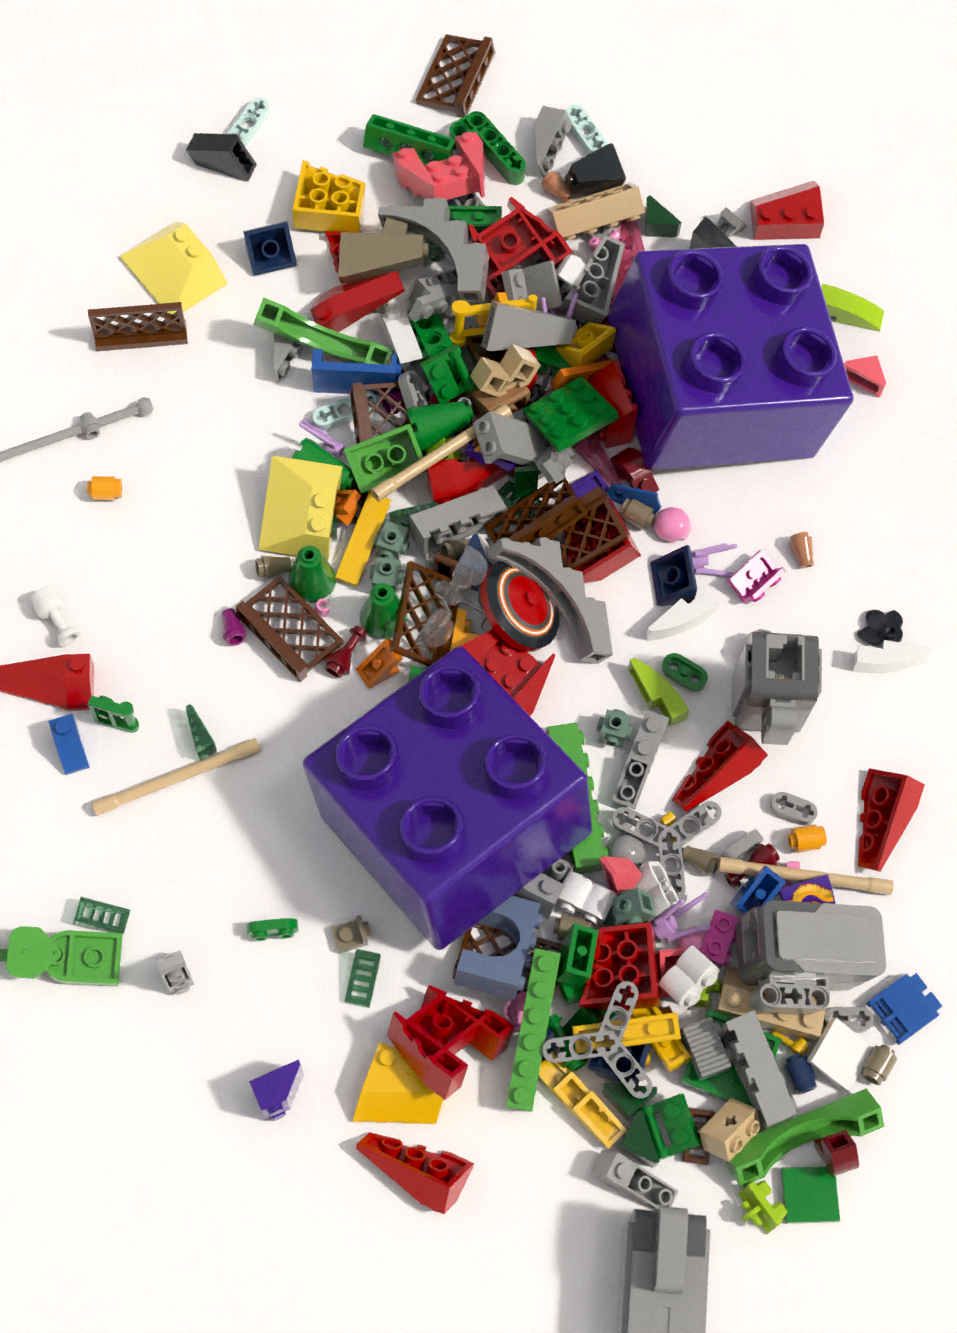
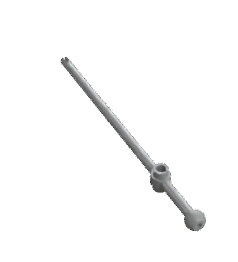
M143 397L137 401L136 405L99 418L94 417L91 412H85L80 416V423L78 425L0 451V461L81 433L85 434L88 439H94L100 435L99 429L101 426L138 413L141 415L151 414L154 410L149 398Z

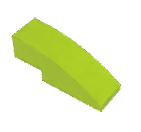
M822 283L821 288L829 315L836 317L835 322L880 332L884 315L883 309L854 293Z
M636 658L630 659L628 670L649 709L651 710L659 706L662 714L669 718V727L686 720L690 710L673 686L645 663Z

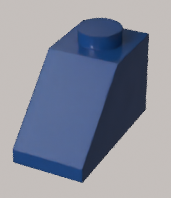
M73 714L49 720L51 733L65 775L90 768Z
M765 865L741 887L729 904L744 914L754 907H760L766 902L773 900L786 881Z

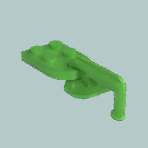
M20 926L10 933L8 949H0V962H6L8 973L15 978L34 979L45 971L50 978L60 983L118 986L123 933L66 930L58 932L49 938L39 927Z

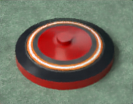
M501 561L491 565L483 574L480 585V597L483 610L492 628L507 644L521 651L534 652L549 645L554 640L558 631L559 613L557 605L533 579L522 571Z

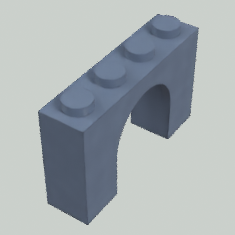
M511 896L480 920L478 924L500 929L510 935L516 944V949L507 955L498 957L463 949L456 970L454 984L515 1001L517 991H523L526 976H522L523 970L528 971L532 955H528V950H534L537 935L533 934L534 928L540 929L543 914L539 913L541 903Z

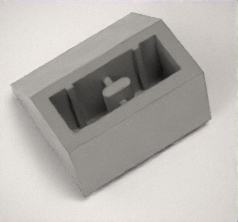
M560 858L512 896L541 903L539 913L549 919L575 865Z

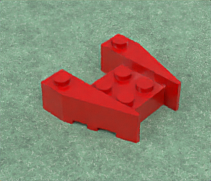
M510 197L507 203V207L511 212L478 234L472 224L468 226L470 244L480 243L487 246L489 264L486 294L491 301H493L498 292H505L501 272L514 269L538 252L545 262L553 261L555 268L562 263L567 255L573 254V251L559 232L546 225L538 216H534L513 197Z
M494 629L461 645L530 716L533 714L556 655L554 653L541 664L528 652L518 650L507 644Z
M429 985L421 1009L408 1019L396 1011L393 1013L387 1037L423 1084L446 1100L461 1088L469 1066L455 1054L469 1044L493 1061L508 1048L515 1026L489 1009H485L483 1012L471 1007L472 1002L465 999L462 1002L446 996V991Z

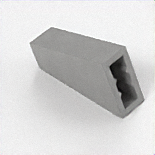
M491 301L481 346L488 351L508 350L511 344L521 348L571 344V340L577 332L576 320L563 315Z

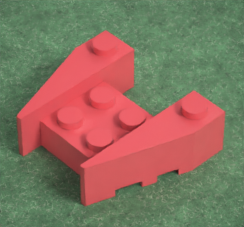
M466 132L461 136L455 137L457 156H451L449 159L441 161H431L426 165H423L414 148H403L398 152L392 153L395 176L401 187L406 190L411 189L416 197L422 196L425 199L437 197L448 200L478 192L481 197H485L483 141L477 132Z

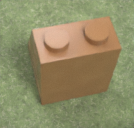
M516 386L507 390V394L497 397L480 391L476 387L462 394L463 397L470 399L476 415L480 414L482 417L503 404L510 408L512 414L529 406L531 392L526 386L521 388Z

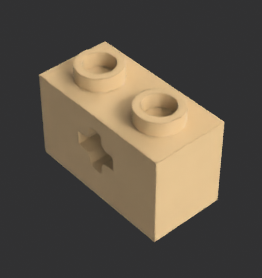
M730 1098L699 1131L704 1151L730 1162L761 1129L757 1109Z

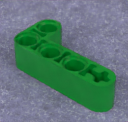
M480 111L471 112L450 126L449 137L454 139L466 132H477L483 141L484 156L503 178L512 185H519L524 182L525 160L484 113Z

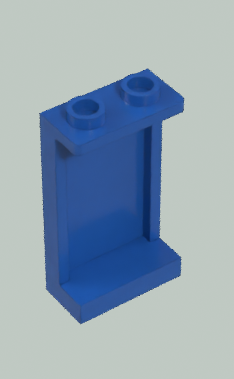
M313 349L311 367L314 393L349 394V389L353 383H362V385L396 383L401 374L402 364L397 362V354H392V363L390 365L324 362L323 350ZM391 389L389 392L397 391V389ZM371 391L375 396H380L377 392Z

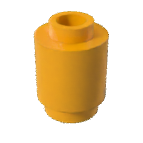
M92 476V480L87 481V494L92 495L93 500H116V497H122V479H116L115 476Z
M816 824L792 828L791 834L787 836L790 849H794L796 853L821 849V846H826L827 844L824 827L817 826Z

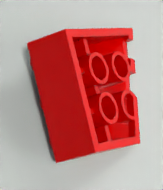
M814 180L750 200L754 240L820 238L824 226L820 185Z
M612 361L588 379V383L618 412L619 419L597 431L599 441L603 440L605 448L632 443L638 412L636 403L632 404L630 389L625 390L626 381L618 361Z
M611 499L609 501L629 538L575 569L583 573L584 583L601 581L642 556ZM605 504L596 510L594 518L606 519L608 510ZM583 518L578 520L574 530L585 533L588 520ZM593 521L589 534L600 537L604 524ZM609 525L605 538L612 540L621 534L617 527ZM564 531L566 540L568 532ZM573 533L569 546L580 549L583 536ZM588 537L584 550L589 552L596 550L599 540ZM568 550V564H572L576 561L578 552Z
M651 922L599 928L591 978L585 983L583 997L581 996L579 1003L580 1007L607 1011L616 987L625 981L632 982L638 988L639 995L634 1009L661 1006L655 931ZM627 986L626 989H620L619 991L622 994L621 1003L615 1000L613 1006H619L625 1010L630 1009V1006H625L628 998L633 999L634 994L631 992V987Z

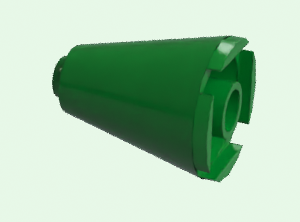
M464 401L407 408V413L421 452L427 451L443 438H449L472 424L470 419L474 418L471 405H465Z
M305 438L301 441L300 445H303L300 452L297 450L294 452L292 459L343 466L340 490L353 488L356 480L349 466L312 439Z
M305 546L299 550L288 576V583L306 602L315 603L329 594L331 595L334 591L336 574L318 548Z
M386 583L376 584L371 589L361 607L359 615L360 624L367 634L373 638H384V640L393 638L400 598L394 589ZM407 614L405 615V618H404L405 623H407V617H408Z

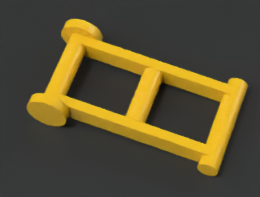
M531 294L526 299L502 301L501 303L536 310L538 297ZM457 300L452 304L451 311L456 317L455 330L451 332L450 338L454 345L464 346L466 345L465 339L467 336L484 334L485 327L464 329L465 316L489 313L491 303L470 306L466 301Z

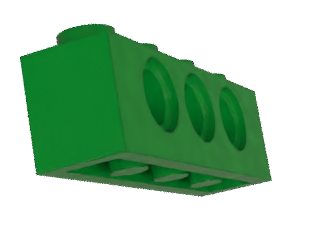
M372 114L365 127L363 147L373 152L390 155L391 157H393L392 153L398 152L403 148H414L423 165H426L431 161H441L453 156L456 139Z
M439 314L415 322L409 318L415 338L421 349L423 362L454 345ZM447 360L446 362L455 381H461L462 379L453 360Z

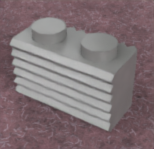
M712 1017L681 1028V1037L687 1051L691 1055V1061L699 1081L726 1072L731 1068L730 1062H733L732 1054L728 1047H723L721 1027L718 1022H713Z

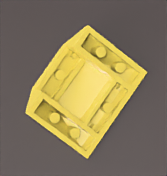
M175 221L120 255L121 260L158 304L181 302L183 312L227 285V281L213 255L185 223ZM169 311L167 313L173 314L176 311Z
M272 455L258 550L297 556L301 548L314 546L329 561L332 537H330L337 490H340L343 466Z

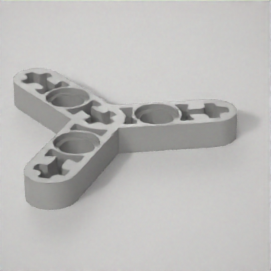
M707 801L667 827L630 808L620 807L613 813L612 824L618 831L632 835L639 841L658 849L659 862L664 869V863L668 859H673L678 863L677 871L668 872L666 869L665 871L668 878L680 876V879H675V887L681 891L677 893L680 900L683 898L686 889L682 846L715 825L722 815V810L716 802ZM705 808L709 810L714 809L716 811L714 819L710 816L702 821L705 826L702 827L700 820L694 815L698 814L700 818L705 814ZM627 814V820L633 823L635 818L639 819L635 830H630L632 828L630 823L625 822L623 825H620L617 815ZM685 821H693L696 824V831L688 834L683 830L682 824ZM642 824H649L653 828V834L648 837L642 836L639 832V827ZM666 835H670L671 839L676 840V842L672 843L671 848L672 852L677 851V854L670 853L663 856V852H668L667 843L662 842Z
M628 981L618 984L599 1032L550 1039L543 1046L544 1057L552 1063L602 1056L634 1097H647L652 1091V1082L621 1042L638 999L639 993L636 985ZM627 986H630L634 997L633 999L628 998L625 1006H630L629 1011L627 1012L619 1006H613L615 1000L621 1003L622 994L619 993L620 989H626ZM613 1011H621L624 1014L625 1020L622 1025L614 1026L610 1023L609 1016ZM607 1035L610 1040L615 1041V1045L611 1046L610 1051H606L605 1047H596L598 1053L592 1054L593 1044L590 1037H596L595 1042L604 1041V1036ZM579 1039L586 1040L589 1045L588 1051L583 1055L576 1054L573 1049L575 1041ZM570 1040L569 1050L572 1057L566 1058L567 1052L558 1053V1058L554 1059L552 1054L547 1053V1049L552 1047V1043H556L557 1047H566L564 1041ZM620 1057H627L632 1063L631 1069L626 1073L620 1072L616 1067V1062ZM636 1068L640 1071V1074H637L636 1077L640 1081L645 1079L648 1083L645 1086L647 1091L644 1094L641 1091L636 1093L633 1090L636 1085L632 1079L628 1083L624 1079V1077L631 1075Z

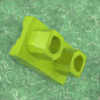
M765 1180L756 1184L753 1181L738 1193L744 1202L741 1204V1207L746 1212V1215L741 1220L745 1223L751 1219L756 1228L761 1226L765 1233L768 1234L783 1223L782 1219L788 1211L782 1203L777 1202L771 1206L765 1198L772 1193L770 1186Z

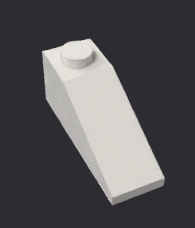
M392 309L387 311V314L381 315L386 342L394 350L393 353L397 354L399 363L422 359V353L405 312L399 309Z

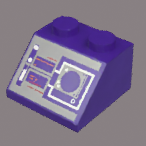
M299 1059L249 1081L265 1121L271 1119V1121L281 1119L286 1115L285 1112L290 1110L304 1076Z

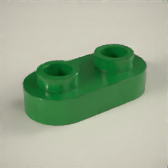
M670 653L663 660L662 671L671 680L693 692L700 691L706 686L708 675L701 666L678 653ZM675 665L678 669L671 670L670 666ZM697 678L699 682L693 683L690 679Z
M294 918L260 920L247 924V936L253 937V941H264L270 936H278L281 939L292 938L294 933L299 931L298 920Z

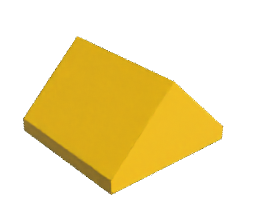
M588 322L577 330L575 337L571 340V344L555 346L556 351L572 367L593 363L613 347L616 329L612 326Z

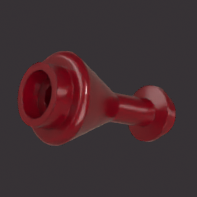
M359 626L350 628L351 637L344 647L324 659L326 663L325 670L336 678L350 674L352 652L360 640L366 641L367 632Z
M759 843L748 862L777 866L776 862L780 860V857L771 844L764 845ZM727 873L725 879L732 888L740 887V880L748 874Z

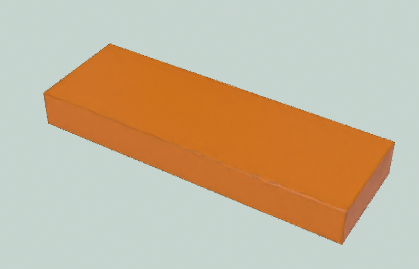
M614 359L560 369L550 384L554 390H557L580 376L588 382L589 377L610 364Z

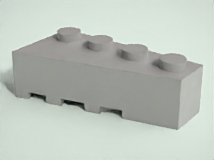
M604 235L585 262V269L575 282L573 288L562 299V306L557 307L555 312L567 316L573 295L578 293L571 318L583 324L588 322L602 323L608 314L625 243Z
M493 485L481 488L476 492L410 515V537L425 559L426 553L429 552V556L439 552L440 545L445 543L446 540H463L485 529L484 525L507 511V506Z
M755 1010L725 1022L721 1029L723 1033L721 1039L724 1046L728 1047L732 1054V1063L752 1106L757 1109L763 1130L765 1131L793 1119L797 1114L795 1111L797 1110V1104L793 1096L789 1095L786 1089L784 1076L777 1067Z

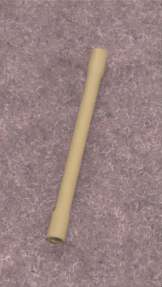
M506 404L492 411L506 417L512 416V412ZM474 426L463 431L392 478H388L372 488L371 493L375 500L381 501L395 492L398 487L475 439L477 436Z
M253 738L229 750L91 803L96 816L114 810L120 805L237 759L246 758L261 752L256 738Z
M719 857L717 861V872L755 875L766 865L785 880L802 882L828 874L831 886L866 890L871 893L891 895L894 888L893 880L864 878L761 864L727 857Z

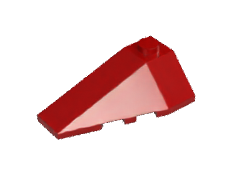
M393 271L333 287L314 299L310 311L316 324L340 332L400 295L405 289L398 272Z
M471 457L469 462H458L457 458L439 461L427 469V489L432 506L435 507L476 492L481 488H486L508 475V472L493 462L491 464L486 463L484 466Z
M89 653L64 654L0 665V692L20 698L26 697L37 700L45 705H55L67 711L90 710L88 702L91 695L94 696V662Z
M728 720L710 738L706 744L709 747L703 757H698L695 762L697 765L693 774L686 776L672 798V801L685 812L751 774L768 756L752 736Z
M868 769L861 791L864 811L860 814V822L863 823V833L859 837V867L881 872L916 812L925 784L908 775Z
M371 1132L356 1144V1149L420 1204L443 1215L457 1202L474 1167L473 1162L451 1152L442 1150L441 1154L426 1151L427 1146L418 1144L417 1148L403 1145V1142L399 1139Z

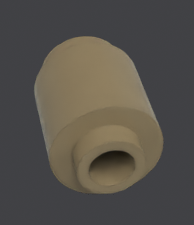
M627 498L619 511L623 520L642 530L646 526L650 528L656 516L653 514V508L636 499L630 500Z
M562 914L561 919H555L553 933L558 934V940H563L564 933L574 923L591 928V922L585 921L586 918Z
M884 1044L874 1046L862 1067L864 1070L861 1074L862 1077L870 1083L880 1086L882 1081H886L897 1061V1057L894 1055L895 1051Z

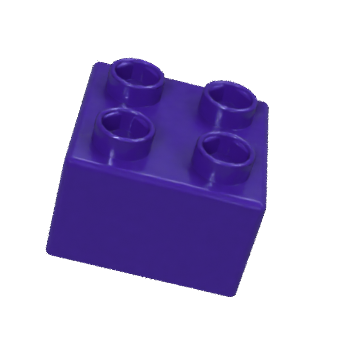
M806 244L653 250L640 251L635 255L608 313L610 326L616 329L614 344L620 368L625 377L626 390L630 389L632 404L636 403L638 407L635 428L645 466L648 469H666L801 459L816 456L853 403L854 396L809 246Z
M462 646L452 649L303 759V767L323 821L437 950L446 948L592 833L586 774Z

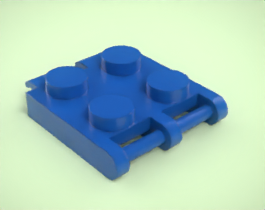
M906 973L866 1003L881 1018L882 1021L880 1023L883 1026L886 1025L897 1039L895 1042L898 1046L939 1016L937 1011L942 1008V1004L932 992L924 996L922 992L928 987L917 973L911 977Z

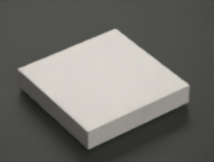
M831 1017L807 1062L843 1091L849 1092L873 1047L839 1019Z

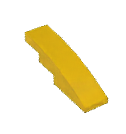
M552 1052L551 1054L553 1055V1058L556 1059L557 1057ZM546 1058L541 1061L538 1078L607 1149L628 1131L592 1090L589 1091L572 1071L570 1072L567 1068H562L561 1062L552 1063Z

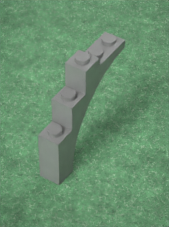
M446 198L424 199L423 206L379 207L378 217L382 228H384L387 218L409 223V232L423 235L424 238L432 241L452 261L458 275V294L460 300L466 301L469 304H484L489 264L487 246L480 243L469 244L470 234L466 221H449L450 210Z
M541 537L530 544L529 542L520 543L511 541L509 538H502L487 549L488 558L505 562L522 571L550 596L570 628L579 661L599 664L613 655L605 601L595 600L593 597L586 598L583 573L581 571L572 570L569 567L563 568L560 542Z

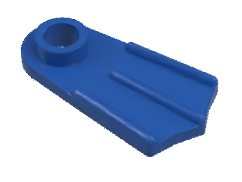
M620 484L611 485L607 492L612 501L623 505L627 498L630 500L636 499L653 508L654 515L662 507L658 493L626 487Z

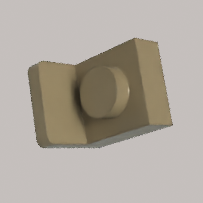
M361 915L356 916L354 921L331 927L339 954L368 945L367 937L371 936L368 921L363 922Z

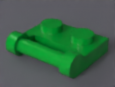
M452 345L420 363L440 404L446 403L465 391H471L477 387L461 357L462 351L459 345ZM449 359L453 360L462 379V382L456 384L446 362Z
M91 695L88 706L95 722L129 733L138 731L140 725L137 718L133 715L134 708L130 702L125 701L118 704L109 697H95Z
M677 1094L639 1109V1111H643L659 1161L702 1145L684 1094ZM659 1112L671 1143L669 1148L665 1147L654 1115Z

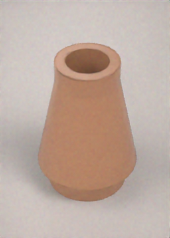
M552 170L544 177L541 185L544 186L543 189L561 199L564 203L572 198L569 187L566 186L565 181L558 172L555 173Z
M800 532L790 536L791 542L789 544L800 564V568L804 569L813 566V543L809 533Z

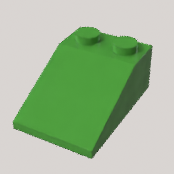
M410 424L344 449L361 494L371 491L372 488L386 479L392 478L423 458Z

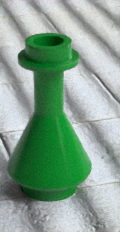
M553 1014L549 1017L548 1028L552 1030L556 1038L567 1037L559 1023L563 1018ZM570 1040L564 1041L566 1047H560V1052H567L566 1058L572 1057L569 1050ZM588 1059L561 1062L562 1068H569L570 1072H575L589 1061Z

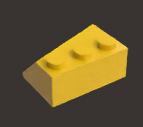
M303 160L292 209L294 228L361 233L366 183L343 174L334 175L329 173L328 169L324 167L319 169L312 167L310 162Z
M379 1042L362 1087L352 1122L436 1125L445 1100L423 1084L396 1047Z

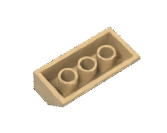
M631 182L546 208L553 228L562 235L565 241L576 238L577 233H594L598 231L597 227L606 225V228L619 224L618 221L626 218L627 221L639 219L640 214L645 213L639 186Z
M726 966L715 1012L734 1019L753 1011L754 1009L749 1002V995L759 986L743 983L739 977L738 969ZM763 993V999L768 1003V997ZM811 995L812 1002L816 1005V999ZM826 1008L814 1014L767 1013L755 1010L762 1029L771 1032L776 1031L782 1035L797 1039L802 1037L805 1041L816 1043L821 1036Z

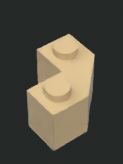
M511 344L500 363L481 357L470 377L480 391L500 397L507 394V390L516 386L521 388L528 385L541 365L530 350Z

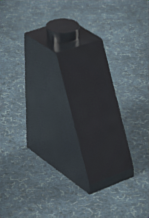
M194 133L186 148L187 153L196 165L243 181H249L257 165L237 134Z
M609 143L574 162L565 175V184L569 187L571 196L598 193L623 185L626 180L613 143Z
M704 217L692 233L689 249L737 247L709 218Z

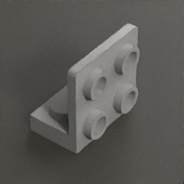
M553 261L501 272L508 301L526 299L529 295L534 294L538 297L536 310L542 311V297L546 299L547 310L562 306Z

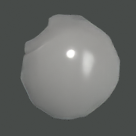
M632 835L616 836L606 846L609 857L630 858L637 868L642 866L646 857L643 844Z

